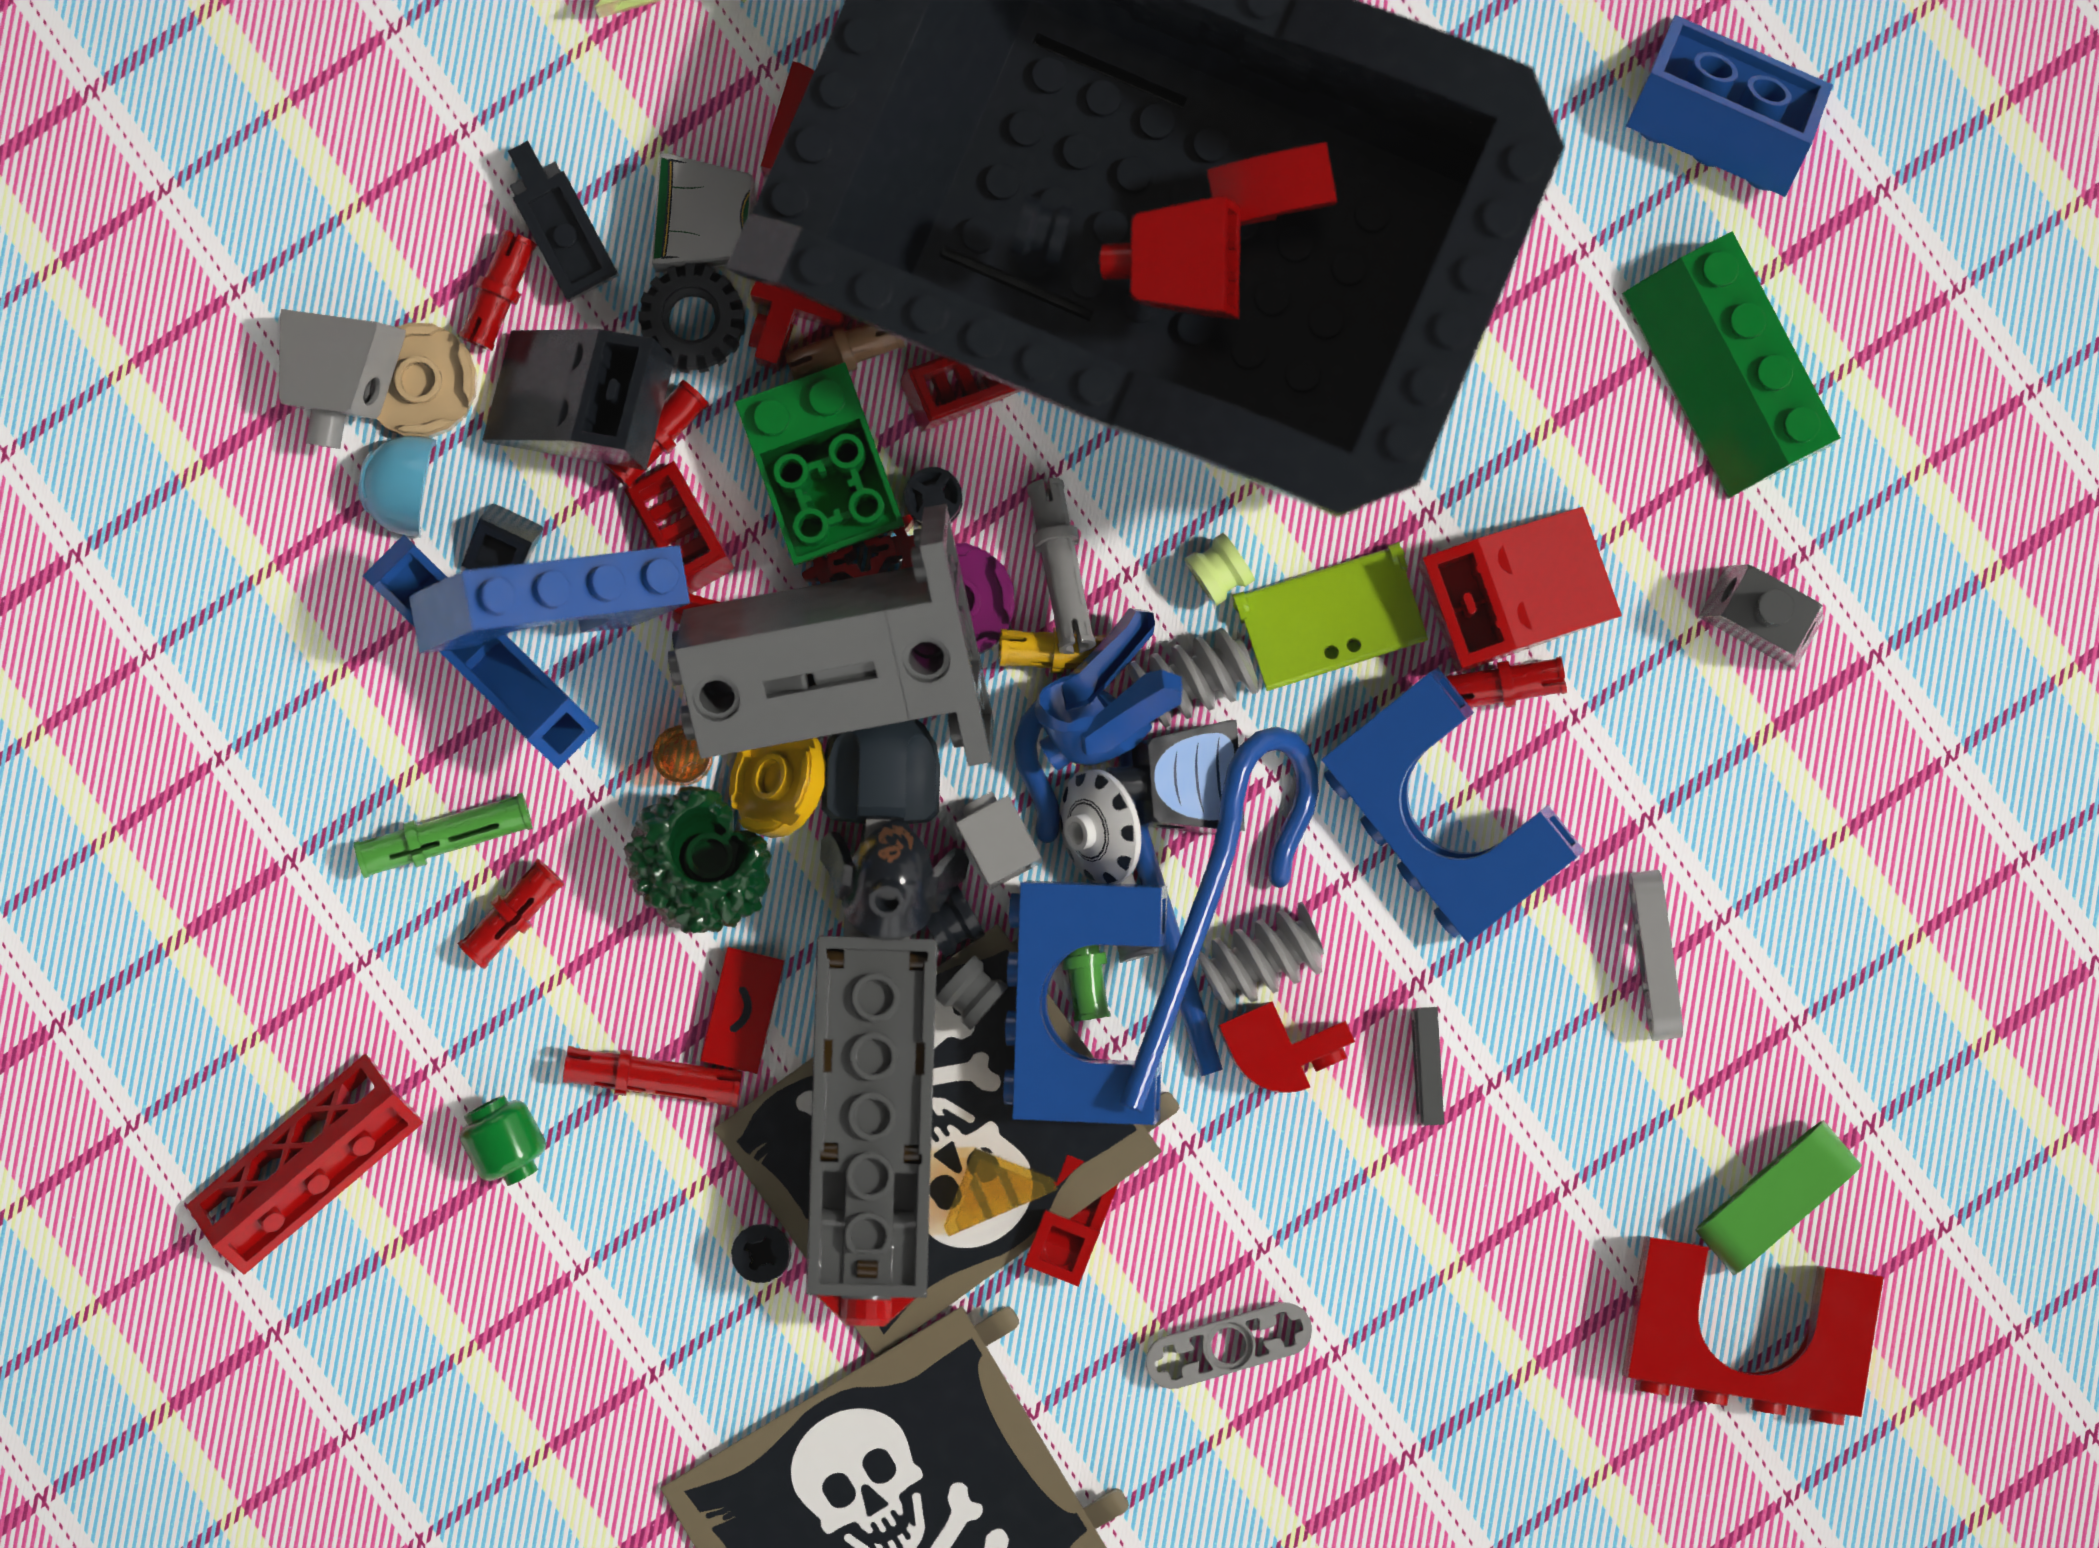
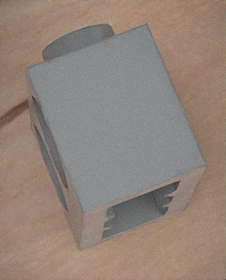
M989 792L961 808L965 818L956 822L957 828L990 890L1042 863V857L1009 795L997 800L994 793Z

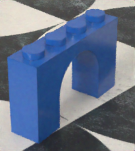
M680 545L461 571L409 595L419 654L474 647L507 633L575 620L579 622L580 633L634 627L690 604Z
M1437 667L1321 760L1328 768L1324 772V777L1331 788L1343 800L1351 797L1365 814L1360 821L1371 838L1380 846L1388 843L1401 859V862L1397 864V868L1406 882L1417 892L1424 888L1438 907L1433 912L1442 927L1452 937L1456 938L1458 935H1461L1469 943L1578 858L1584 849L1549 805L1541 809L1501 842L1482 851H1453L1438 845L1423 833L1412 815L1409 804L1408 791L1412 772L1424 753L1475 713L1439 667Z
M1027 880L1020 882V893H1011L1009 925L1010 928H1019L1018 952H1009L1007 983L1008 987H1017L1016 1011H1007L1005 1041L1006 1046H1015L1014 1070L1006 1069L1003 1098L1005 1105H1013V1119L1155 1125L1160 1121L1162 1062L1159 1063L1142 1112H1137L1120 1105L1119 1102L1135 1061L1096 1059L1085 1056L1069 1047L1060 1038L1052 1025L1047 1007V994L1056 968L1069 954L1078 948L1090 945L1161 947L1165 945L1168 885Z

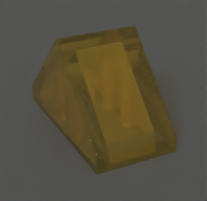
M976 1147L945 1221L944 1228L949 1237L1059 1189L1055 1177Z

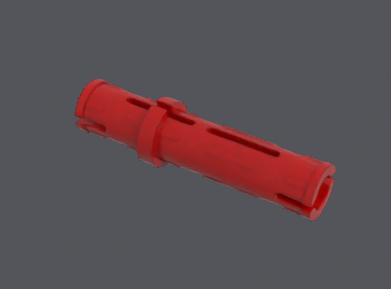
M568 1046L563 1083L614 1089V1095L626 1096L628 1091L697 1102L716 1103L733 1108L738 1106L742 1071L646 1059L644 1057L632 1056L633 1051L621 1049L620 1054L591 1051L575 1048L574 1046Z

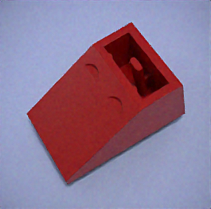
M1583 506L1456 545L1422 557L1418 563L1456 674L1622 616Z

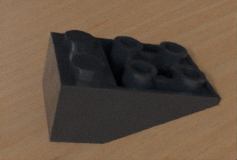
M602 329L511 330L482 440L485 443L646 470L675 360L654 338Z

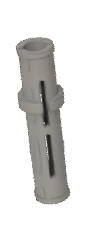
M1049 478L1050 488L1047 491L1049 501H1047L1044 481L1041 479L1027 487L1037 529L1032 538L1034 549L1042 554L1059 642V652L1062 654H1074V630L1076 632L1079 653L1095 647L1096 641L1092 633L1075 546L1079 543L1077 527L1070 524L1063 480Z

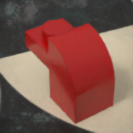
M756 281L750 292L753 303L770 309L768 315L758 313L750 334L748 346L756 348L754 357L757 365L780 372L785 356L784 351L787 350L797 317L835 329L843 326L846 315L789 290Z
M1273 1001L1217 1026L1231 1059L1240 1073L1256 1086L1278 1093L1298 1092L1311 1088L1302 1065L1311 1062L1315 1072L1347 1059L1348 1057L1343 1047L1355 1042L1345 1020L1292 1044Z

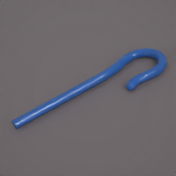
M1104 690L1099 694L1108 704L1116 699ZM1035 700L1020 719L1014 739L1016 768L1036 809L1037 838L1047 844L1055 841L1058 837L1060 815L1056 795L1038 760L1037 742L1043 726L1035 715ZM1132 749L1118 756L1119 766H1133ZM1140 826L1141 850L1136 865L1141 885H1166L1148 827ZM1167 891L1166 944L1161 946L1167 970H1169L1181 933ZM1192 973L1180 1006V1012L1200 1076H1205L1221 1071L1223 1068Z
M1277 726L1256 731L1238 747L1228 765L1220 800L1219 821L1213 848L1119 1102L1120 1105L1128 1109L1142 1112L1233 863L1243 820L1244 800L1250 774L1257 761L1267 752L1274 750L1283 752L1290 759L1295 772L1296 790L1292 807L1271 850L1268 876L1270 883L1277 888L1285 887L1290 882L1293 858L1314 815L1319 793L1318 768L1310 747L1296 732Z

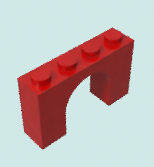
M1644 1236L1622 1369L1623 1376L1636 1379L1634 1390L1669 1396L1671 1385L1694 1389L1692 1400L1728 1406L1729 1395L1752 1399L1751 1410L1786 1416L1787 1405L1809 1408V1420L1844 1426L1846 1415L1862 1417L1884 1280L1883 1276L1817 1265L1808 1326L1800 1346L1786 1361L1776 1367L1759 1372H1742L1726 1366L1716 1358L1705 1343L1700 1330L1699 1305L1709 1247Z

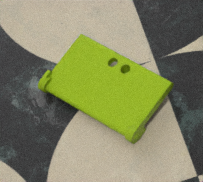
M1399 542L1387 545V549L1246 594L1242 591L1232 595L1234 600L1233 608L1237 610L1241 624H1245L1267 691L1428 641V636L1406 574L1408 566L1405 560V552Z

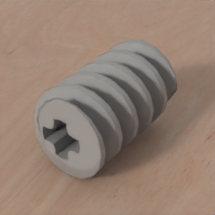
M1223 628L1217 629L1215 631V648L1213 649L1201 636L1195 637L1193 639L1192 657L1179 644L1172 646L1171 665H1168L1157 652L1149 656V672L1162 669L1182 677L1181 705L1177 706V708L1186 719L1193 717V699L1198 698L1209 711L1215 709V691L1220 690L1231 703L1237 701L1236 683L1242 682L1252 694L1258 693L1256 673L1238 628L1237 640H1233ZM1135 660L1127 664L1132 684L1146 673ZM1171 710L1157 718L1164 727L1171 726Z
M1302 901L1297 903V922L1284 910L1276 912V931H1273L1260 919L1254 922L1255 940L1252 941L1239 928L1233 931L1232 950L1218 937L1211 940V959L1200 951L1198 961L1214 997L1229 1012L1236 1010V991L1240 990L1251 1003L1258 1000L1257 982L1262 981L1272 993L1278 992V973L1284 972L1294 984L1301 982V963H1305L1316 975L1322 973L1321 955L1324 954V950L1311 917Z

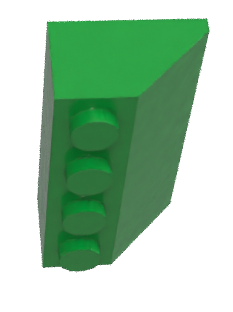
M1733 231L1678 258L1622 292L1623 299L1728 499L1830 448L1841 439Z

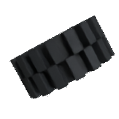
M685 263L684 268L676 269L675 266L665 269L666 274L661 278L656 276L650 282L651 287L647 293L643 292L640 302L642 306L641 311H638V321L641 326L642 336L654 338L675 360L673 367L678 368L679 372L690 373V370H698L699 373L710 371L709 367L716 364L720 367L727 362L726 357L731 352L735 354L740 346L741 335L744 336L745 312L737 289L735 290L731 281L724 274L721 276L714 268L707 265L701 268L696 267L695 263ZM687 297L702 298L714 309L715 321L711 331L698 340L682 339L673 332L670 326V313L677 302Z

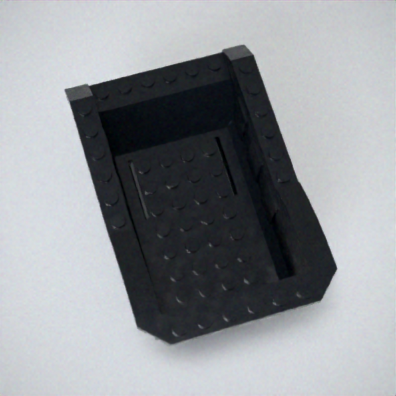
M846 0L755 207L746 220L727 263L726 270L746 279L789 290L1094 423L1201 461L1339 518L1364 506L1419 486L1565 150V145L1532 66L1459 36L1359 0ZM1326 142L1337 197L1336 205L1277 215L1275 220L1240 226L1239 319L1230 320L1147 307L1132 299L1131 279H1103L1100 270V251L1102 245L1132 243V219L1137 213L1211 198L1207 176L1208 169L1261 155ZM1027 196L1040 199L1044 207L1057 209L1060 206L1074 209L1058 266L1046 264L1042 256L1034 253H1028L1024 256L1011 253L1015 232Z

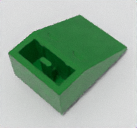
M845 362L735 401L794 566L905 527Z

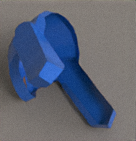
M1129 608L1103 641L1068 676L1050 683L1040 692L1034 710L1038 721L1048 736L1040 740L1039 744L1057 771L1071 762L1093 766L1124 754L1137 746L1151 731L1152 725L1150 722L1181 705L1182 677L1162 669L1146 672L1110 704L1099 695L1153 635L1155 628L1153 612Z

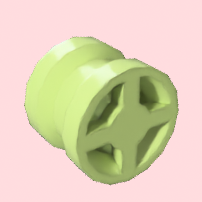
M1224 533L1215 537L1212 547L1205 552H1193L1184 558L1192 575L1215 606L1224 602L1228 591L1234 587H1246L1255 581L1245 560Z

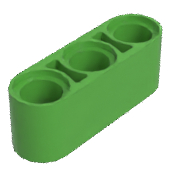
M1822 1120L1806 1131L1697 1226L1695 1231L1733 1275H1736L1760 1257L1847 1182L1862 1167V1164L1829 1125Z

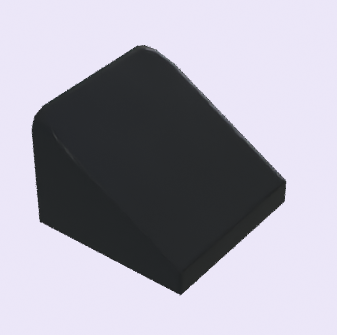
M491 504L478 520L461 566L469 570L526 564L540 539L543 527L500 505Z

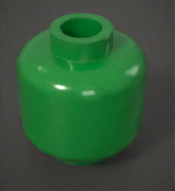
M501 1095L463 1116L467 1125L460 1131L459 1139L481 1179L493 1181L503 1177L506 1185L511 1186L538 1171L534 1160L546 1149V1140L524 1102L520 1100L508 1102L505 1095Z

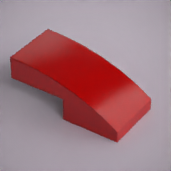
M1326 142L1261 155L1207 170L1211 198L1227 197L1239 205L1240 226L1275 220L1277 215L1332 206L1337 203Z
M1067 1155L1054 1189L1085 1161ZM1119 1183L1070 1219L1046 1209L1024 1265L1079 1287Z

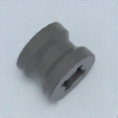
M974 955L941 990L936 1000L943 1006H953L961 1013V1022L971 1030L996 1004L1009 987L1002 979H992L984 972V963Z

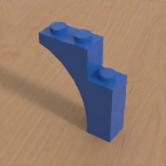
M404 534L362 575L413 627L414 622L409 595L448 578ZM506 634L474 647L439 651L557 769L600 728Z

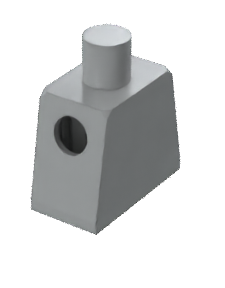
M281 309L279 399L282 404L311 410L306 444L341 449L346 416L375 420L380 415L404 342L406 330L374 321Z

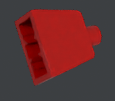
M1214 197L1137 213L1132 219V243L1102 245L1100 251V270L1103 279H1131L1132 299L1138 303L1163 310L1230 320L1239 319L1240 206L1227 197Z

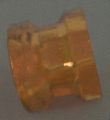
M682 725L666 729L658 736L653 746L652 758L656 769L667 781L675 785L690 786L699 783L708 775L713 765V757L700 759L696 739L687 741Z

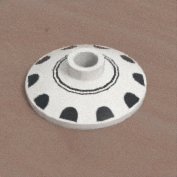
M1100 769L1079 772L1067 783L1060 803V829L1065 848L1076 868L1091 882L1121 883L1132 874L1140 856L1141 828L1135 805L1125 787L1110 773Z

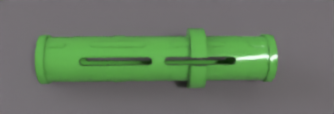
M518 793L517 796L473 809H467L419 825L416 824L415 820L403 823L402 830L365 841L354 842V850L361 873L365 879L369 878L370 875L414 863L416 868L428 865L427 858L477 845L525 829L530 830L533 829L525 797L523 793Z

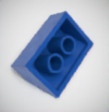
M1674 15L1637 97L1626 127L1639 132L1645 139L1651 142L1664 143L1689 154L1705 166L1718 167L1743 178L1751 186L1759 190L1772 191L1786 197L1813 143L1833 84L1678 15Z

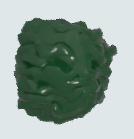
M695 786L680 787L678 793L672 795L671 799L665 796L660 797L657 800V804L647 806L638 813L639 820L635 822L631 833L633 840L632 842H627L623 848L626 855L625 861L629 868L628 877L634 881L632 885L634 892L637 895L643 896L644 904L647 907L657 909V913L662 917L661 922L666 926L680 928L681 932L685 934L691 932L693 934L705 933L707 931L719 932L723 926L735 928L737 923L740 922L741 917L751 916L754 912H759L762 909L759 897H763L770 883V878L766 872L772 856L770 851L766 850L768 843L760 835L752 831L734 830L733 810L726 802L722 801V795L718 791Z

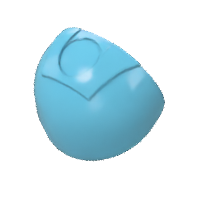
M417 436L394 438L380 445L377 449L370 451L364 459L358 484L359 500L364 510L387 530L401 535L404 534L408 537L421 538L420 512L423 486L432 448L436 447V439Z

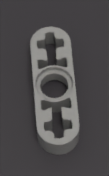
M1659 869L1629 873L1630 901L1650 1037L1653 1042L1682 1038V1012L1662 875Z
M1279 1302L1169 1334L1157 1339L1150 1346L1146 1355L1147 1371L1152 1380L1159 1386L1167 1389H1179L1299 1353L1308 1345L1312 1335L1311 1320L1308 1314L1298 1305L1290 1302ZM1280 1312H1286L1290 1320H1300L1302 1329L1293 1334L1295 1343L1284 1346L1280 1337L1267 1339L1262 1342L1268 1352L1255 1356V1338L1246 1325L1247 1321L1259 1318L1258 1328L1261 1331L1274 1327L1277 1324L1275 1315ZM1225 1328L1238 1330L1243 1334L1246 1341V1349L1243 1356L1231 1363L1218 1360L1214 1356L1211 1347L1215 1334ZM1203 1336L1202 1350L1206 1360L1212 1366L1210 1370L1199 1372V1361L1196 1360L1182 1365V1376L1171 1379L1167 1370L1157 1371L1155 1361L1164 1358L1162 1348L1174 1345L1176 1352L1183 1354L1195 1350L1189 1341L1191 1337Z

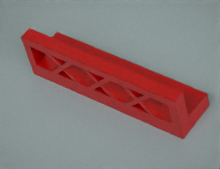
M365 1053L192 1199L186 1207L212 1247L245 1275L424 1122L416 1111L392 1088L375 1062ZM369 1078L375 1088L356 1104H348L351 1092ZM326 1120L320 1135L311 1142H303L308 1128L317 1121ZM272 1159H280L277 1171L268 1179L258 1181L261 1168ZM227 1197H235L232 1209L215 1223L209 1212Z

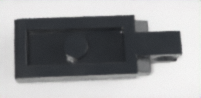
M529 141L510 149L508 153L522 178L509 185L514 194L512 198L567 302L569 303L618 277L619 274L565 172L560 171L556 161L542 168Z

